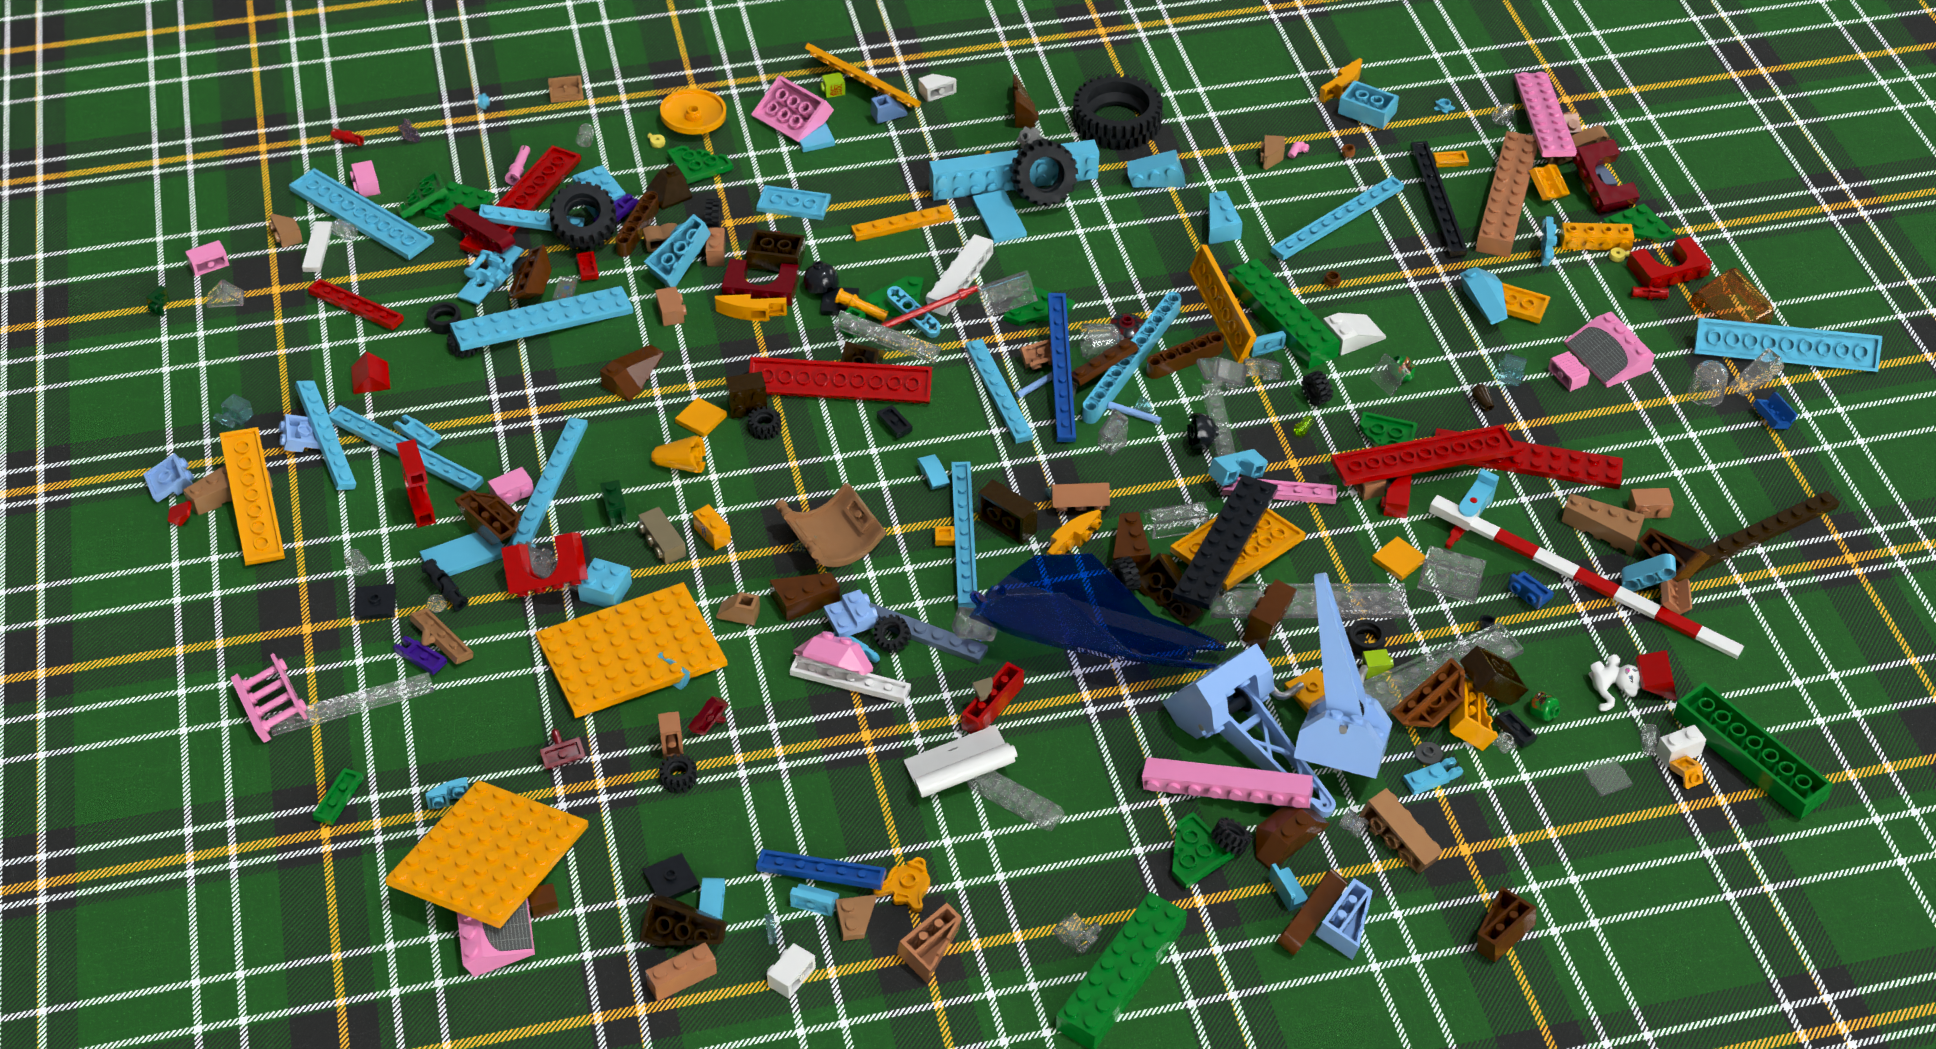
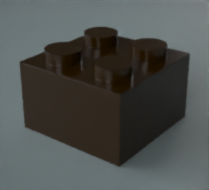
M762 371L725 377L727 403L732 419L748 416L752 410L756 411L758 407L762 409L763 406H766L767 409L766 385Z

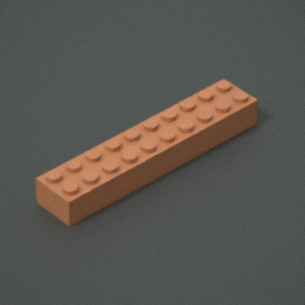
M1506 131L1478 235L1477 252L1510 258L1531 177L1529 170L1533 168L1538 144L1533 135Z

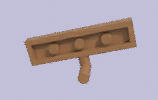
M428 608L410 613V621L422 631L421 644L423 646L434 643L455 664L473 659L474 652Z

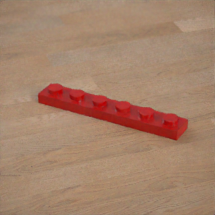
M318 279L308 288L310 295L388 329L394 330L404 321L403 314L322 279Z

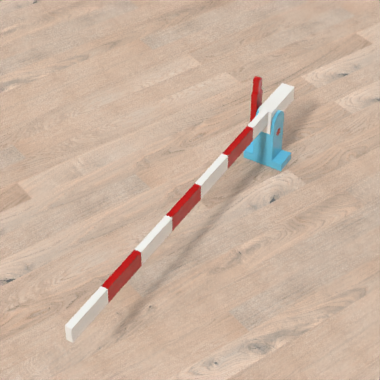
M1481 469L1476 482L1463 498L1460 505L1439 495L1430 504V513L1456 525L1446 542L1445 547L1451 549L1454 543L1460 540L1464 532L1470 529L1735 659H1738L1744 648L1743 645L1479 518L1486 506H1490L1499 479V476L1485 469Z

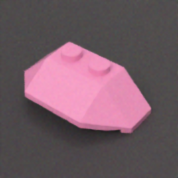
M824 631L793 650L795 655L861 675L873 672V666L859 643L853 642L849 637H836L832 632Z

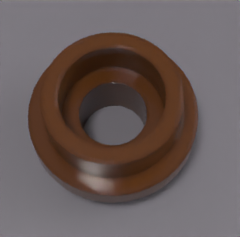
M1329 271L1324 276L1323 281L1326 285L1335 287L1341 283V277L1338 272Z

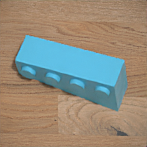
M693 214L644 261L650 273L668 288L677 286L711 235L708 227Z

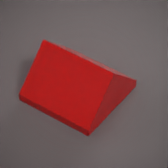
M366 352L351 367L354 394L391 389L387 361Z
M1667 650L1638 655L1636 662L1642 689L1675 701L1677 697Z

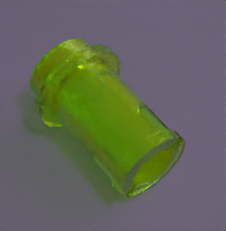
M1305 415L1300 423L1295 424L1294 433L1300 437L1305 436L1308 433V429L1314 424L1313 418Z

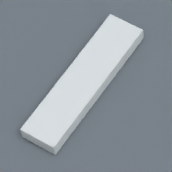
M315 221L302 266L303 272H321L333 228L332 222Z

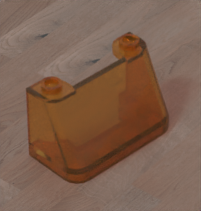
M1737 268L1726 270L1693 293L1691 299L1694 307L1702 309L1707 305L1720 320L1770 325L1774 314L1772 304Z

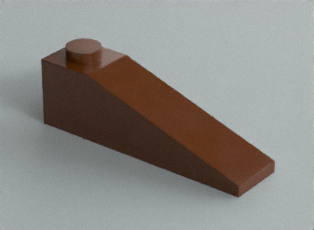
M1013 74L1015 128H1024L1025 126L1035 128V121H1038V111H1035V104L1018 76Z

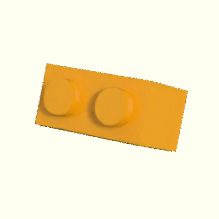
M709 504L693 512L694 528L715 551L731 543L730 526Z

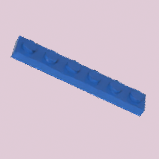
M762 849L756 864L757 871L877 890L882 889L886 876V868L765 849Z

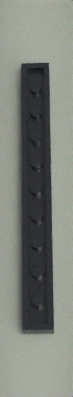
M1428 141L1411 142L1410 148L1450 257L1467 256V247Z

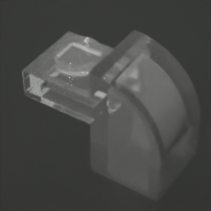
M1076 912L1065 916L1052 929L1065 946L1080 954L1087 951L1097 940V934L1102 930L1097 922L1086 926Z

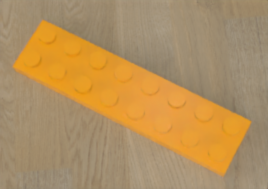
M807 43L805 49L810 51L809 55L821 62L840 70L885 95H889L910 108L912 106L919 108L921 102L907 93Z
M1201 244L1188 272L1218 329L1224 334V340L1236 363H1244L1257 336L1207 245Z
M258 427L219 433L245 566L285 559Z

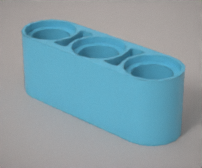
M1662 554L1624 567L1621 572L1622 587L1633 592L1673 579L1676 576V559L1671 554Z
M702 878L699 910L719 919H722L725 878Z

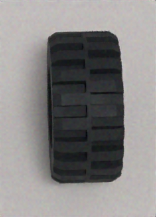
M1047 139L1033 140L1031 144H1025V148L1022 150L1019 149L1017 157L1012 160L1014 163L1013 167H1010V172L1012 173L1010 177L1011 182L1014 183L1013 187L1019 195L1030 203L1046 207L1051 206V204H1059L1061 199H1067V194L1073 192V184H1077L1078 180L1075 178L1076 174H1078V168L1075 167L1077 163L1072 157V153L1061 144ZM1042 157H1049L1055 160L1058 165L1057 179L1047 188H1037L1030 181V169L1036 160Z
M578 181L575 185L567 184L566 189L561 188L558 190V195H554L552 198L553 203H550L549 207L551 228L555 237L558 240L561 239L563 245L567 246L569 244L570 248L574 250L576 247L580 248V251H585V248L593 250L596 245L601 247L604 245V240L608 241L611 238V233H614L616 229L617 217L612 196H609L606 189L601 190L600 185L595 184L593 186L588 181H586V184H581V181ZM583 205L593 207L600 214L593 224L585 227L573 225L567 220V215L573 208Z

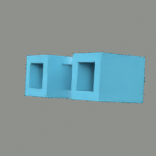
M1246 450L1213 458L1208 474L1221 486L1236 483L1239 473L1252 478L1262 477L1268 461L1256 450Z

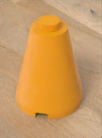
M691 436L657 446L652 451L651 456L652 461L658 466L702 473L705 468L702 456H706V450L701 437Z

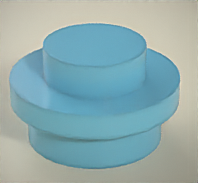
M482 93V95H478V106L486 110L487 106L490 105L489 96H486V93Z

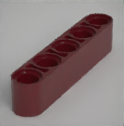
M461 204L456 205L445 213V218L450 225L499 254L504 253L516 244L514 237L509 232Z

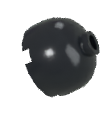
M816 261L805 270L803 277L804 287L810 293L827 292V288L832 287V289H835L839 285L837 271L828 263Z
M1191 413L1188 418L1192 419L1191 424H1187L1188 444L1193 446L1190 449H1207L1214 443L1215 438L1218 437L1219 428L1215 425V421L1211 416L1204 413Z

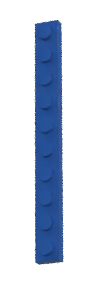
M1048 293L1057 442H1075L1076 429L1066 293Z

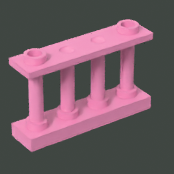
M274 653L270 656L275 665L252 678L242 680L238 674L230 677L255 732L264 743L271 740L268 731L271 730L272 726L299 712L304 720L308 719L305 710L308 708L303 699L298 698L285 672L288 669L282 658L278 660ZM279 672L280 679L255 693H249L252 686ZM284 685L286 686L287 692L261 707L255 705L258 703L257 700ZM292 699L293 706L268 720H262L265 713Z

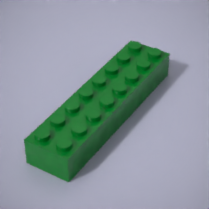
M1258 258L1228 270L1227 283L1231 290L1272 332L1284 331L1286 334L1285 346L1308 369L1338 357L1340 340Z
M1706 682L1677 701L1673 717L1686 728L1695 725L1706 738L1705 743L1799 820L1828 799L1833 786L1832 782Z
M1149 892L1056 1016V1030L1089 1049H1096L1185 928L1187 911Z

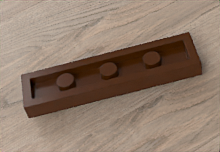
M1128 338L1119 341L1113 347L1106 349L1097 357L1090 359L1089 362L1071 372L1072 381L1080 386L1136 352L1138 350L1137 344Z

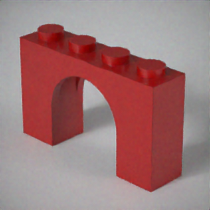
M1690 236L1675 240L1672 254L1680 262L1681 265L1671 267L1658 263L1645 248L1630 252L1627 266L1644 287L1663 288L1708 276L1712 261Z
M412 439L396 443L406 494L417 528L435 524L434 510L425 485L428 484L426 470L416 440Z
M571 532L554 536L558 562L555 571L545 579L540 578L533 571L527 544H517L501 548L509 594L525 597L529 596L528 592L534 591L535 594L544 593L546 588L552 587V590L564 588V584L570 583V586L582 584V580H587L588 574L581 534Z

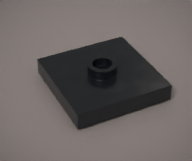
M827 288V292L823 293L821 315L841 316L848 309V306L839 302L835 303L840 288H843L849 294H856L858 298L859 288Z
M395 584L355 587V621L396 617Z
M682 853L643 869V874L655 896L662 895L675 899L700 888L699 882Z

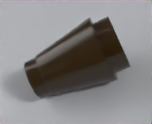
M1478 384L1472 388V397L1485 411L1492 410L1495 405L1493 404L1488 387L1484 384Z

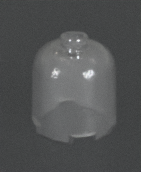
M1083 323L1080 334H1083V342H1080L1082 357H1085V359L1097 357L1106 349L1113 347L1123 340L1124 336L1121 335L1120 330L1114 324Z
M1713 360L1699 363L1694 369L1688 387V397L1700 406L1703 403L1711 404V407L1719 405L1724 399L1729 378L1726 367Z

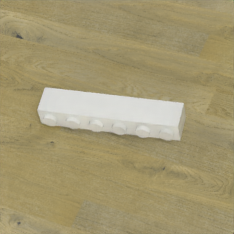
M974 234L971 240L967 241L965 248L960 250L955 261L951 262L949 269L944 271L939 282L935 283L933 290L928 292L926 296L927 304L952 295L959 289L968 288L992 256L993 240ZM958 300L934 309L932 312L947 316Z

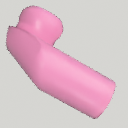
M1302 141L1295 142L1287 154L1288 157L1294 159L1298 152H1308L1309 145Z

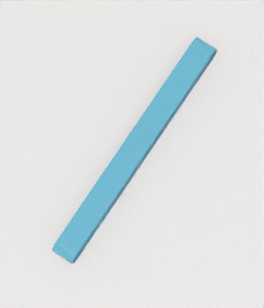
M1169 292L1165 295L1131 340L1137 344L1138 350L1110 367L1083 402L1082 420L1085 423L1093 424L1099 420L1108 408L1109 402L1115 399L1180 313L1181 295L1179 293Z

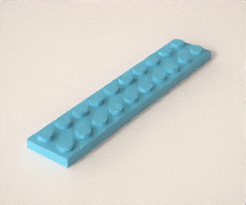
M315 168L289 185L290 191L408 260L434 243V238L431 235Z
M622 286L453 322L450 323V329L460 351L632 314L633 306Z
M1698 318L1694 354L1878 372L1882 336Z

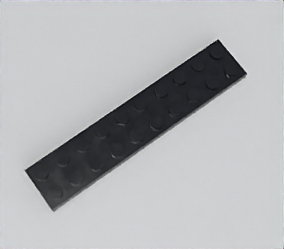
M1242 475L1173 591V599L1210 610L1275 497L1278 485Z

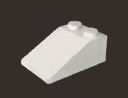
M1336 313L1323 318V324L1340 340L1338 353L1341 356L1386 339V335L1367 315Z

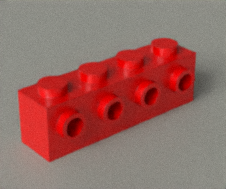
M1007 662L992 678L993 688L988 698L980 702L976 696L962 712L961 729L972 734L988 728L1024 686L1023 669Z

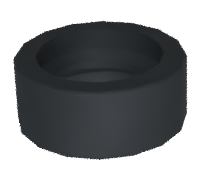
M450 302L434 304L427 311L428 327L436 334L451 333L450 323L462 321L459 307ZM442 315L453 316L452 319L447 321L435 320Z
M1369 619L1354 622L1350 626L1348 633L1351 650L1355 654L1362 656L1363 651L1384 649L1386 641L1385 628L1380 623ZM1370 633L1378 641L1375 643H1363L1355 635Z

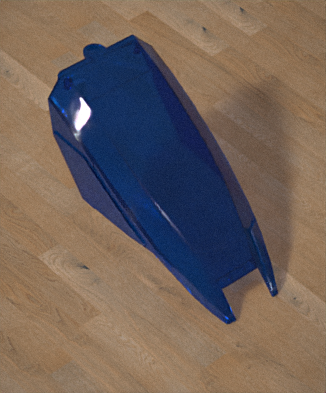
M1092 553L1034 555L1009 573L997 585H992L984 596L977 591L970 593V598L976 607L968 617L1003 633L1086 655L1163 667L1208 670L1216 668L1217 664L1192 662L1197 650L1225 651L1226 643L1152 615Z

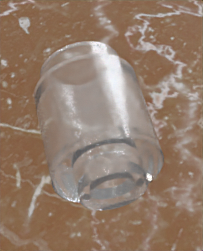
M1509 103L1502 104L1492 113L1493 121L1498 125H1504L1513 117L1514 107Z
M585 123L578 128L576 143L581 147L586 148L592 145L594 129L590 124Z
M337 219L331 224L332 234L344 240L352 241L358 234V229L353 224L342 219Z
M349 549L344 554L345 564L355 575L361 576L370 569V561L360 550Z

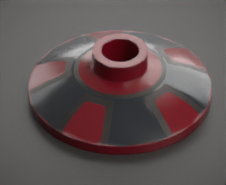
M1124 313L1113 317L1109 328L1119 338L1132 339L1142 327L1144 321L1137 315Z

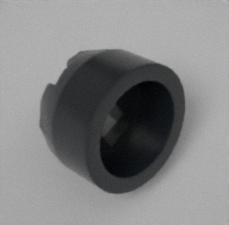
M1490 615L1480 616L1479 628L1484 632L1491 631L1495 626V618Z

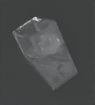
M1114 409L1098 432V446L1110 456L1127 445L1128 418L1124 414Z

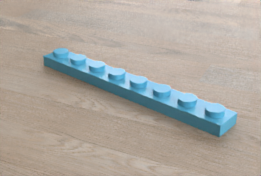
M983 339L966 342L965 348L1015 444L1033 440V433Z
M296 381L295 388L336 490L355 489L356 481L315 381Z

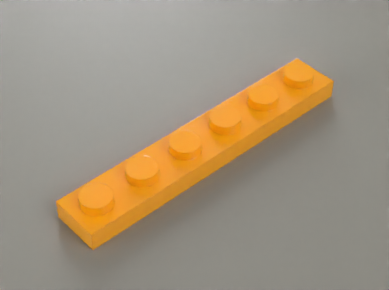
M949 204L852 225L851 232L857 242L954 220V213Z

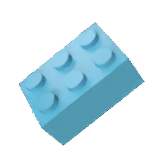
M1354 80L1340 97L1338 113L1383 129L1397 112L1399 96Z
M603 165L572 176L573 185L578 181H581V184H586V181H588L593 186L598 184L601 186V190L606 189L609 196H612L614 202L626 194ZM586 206L594 218L599 215L596 209Z

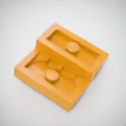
M1548 164L1543 168L1534 167L1529 170L1543 201L1570 195L1557 164Z

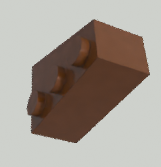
M1139 511L1122 513L1119 516L1113 561L1130 556L1133 559V563L1136 564L1138 571L1151 560V551Z
M1651 527L1637 541L1652 557L1662 554L1673 555L1676 559V576L1673 579L1678 582L1686 578L1689 579L1711 557L1703 551Z
M831 572L769 580L770 596L787 622L840 601V585Z
M1275 579L1272 585L1268 584L1263 593L1265 596L1259 597L1255 605L1257 607L1256 610L1252 608L1247 617L1250 621L1242 641L1251 646L1257 643L1261 651L1264 652L1269 637L1273 636L1274 629L1279 621L1281 622L1297 589Z
M1501 886L1496 900L1493 901L1492 908L1477 934V952L1496 962L1536 925V906Z

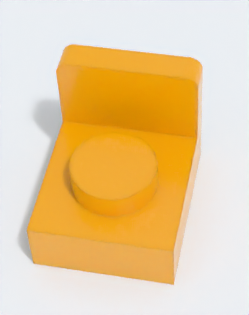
M1686 755L1669 762L1670 770L1683 777L1684 788L1689 789L1703 783L1702 764Z

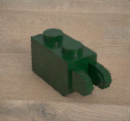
M619 480L600 483L607 521L610 523L611 528H616V522L621 521L624 527L628 526L626 506Z

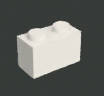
M1695 725L1660 737L1655 753L1668 768L1670 767L1669 762L1686 755L1690 758L1701 755L1706 738Z
M793 943L789 949H785L782 952L778 962L769 967L767 971L768 987L790 999L816 968L815 955Z

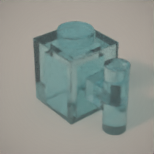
M1506 353L1504 360H1500L1498 365L1500 374L1497 381L1519 386L1525 373L1528 359Z
M233 393L221 404L223 415L216 413L214 420L230 428H234L235 424L241 426L254 415L251 403Z

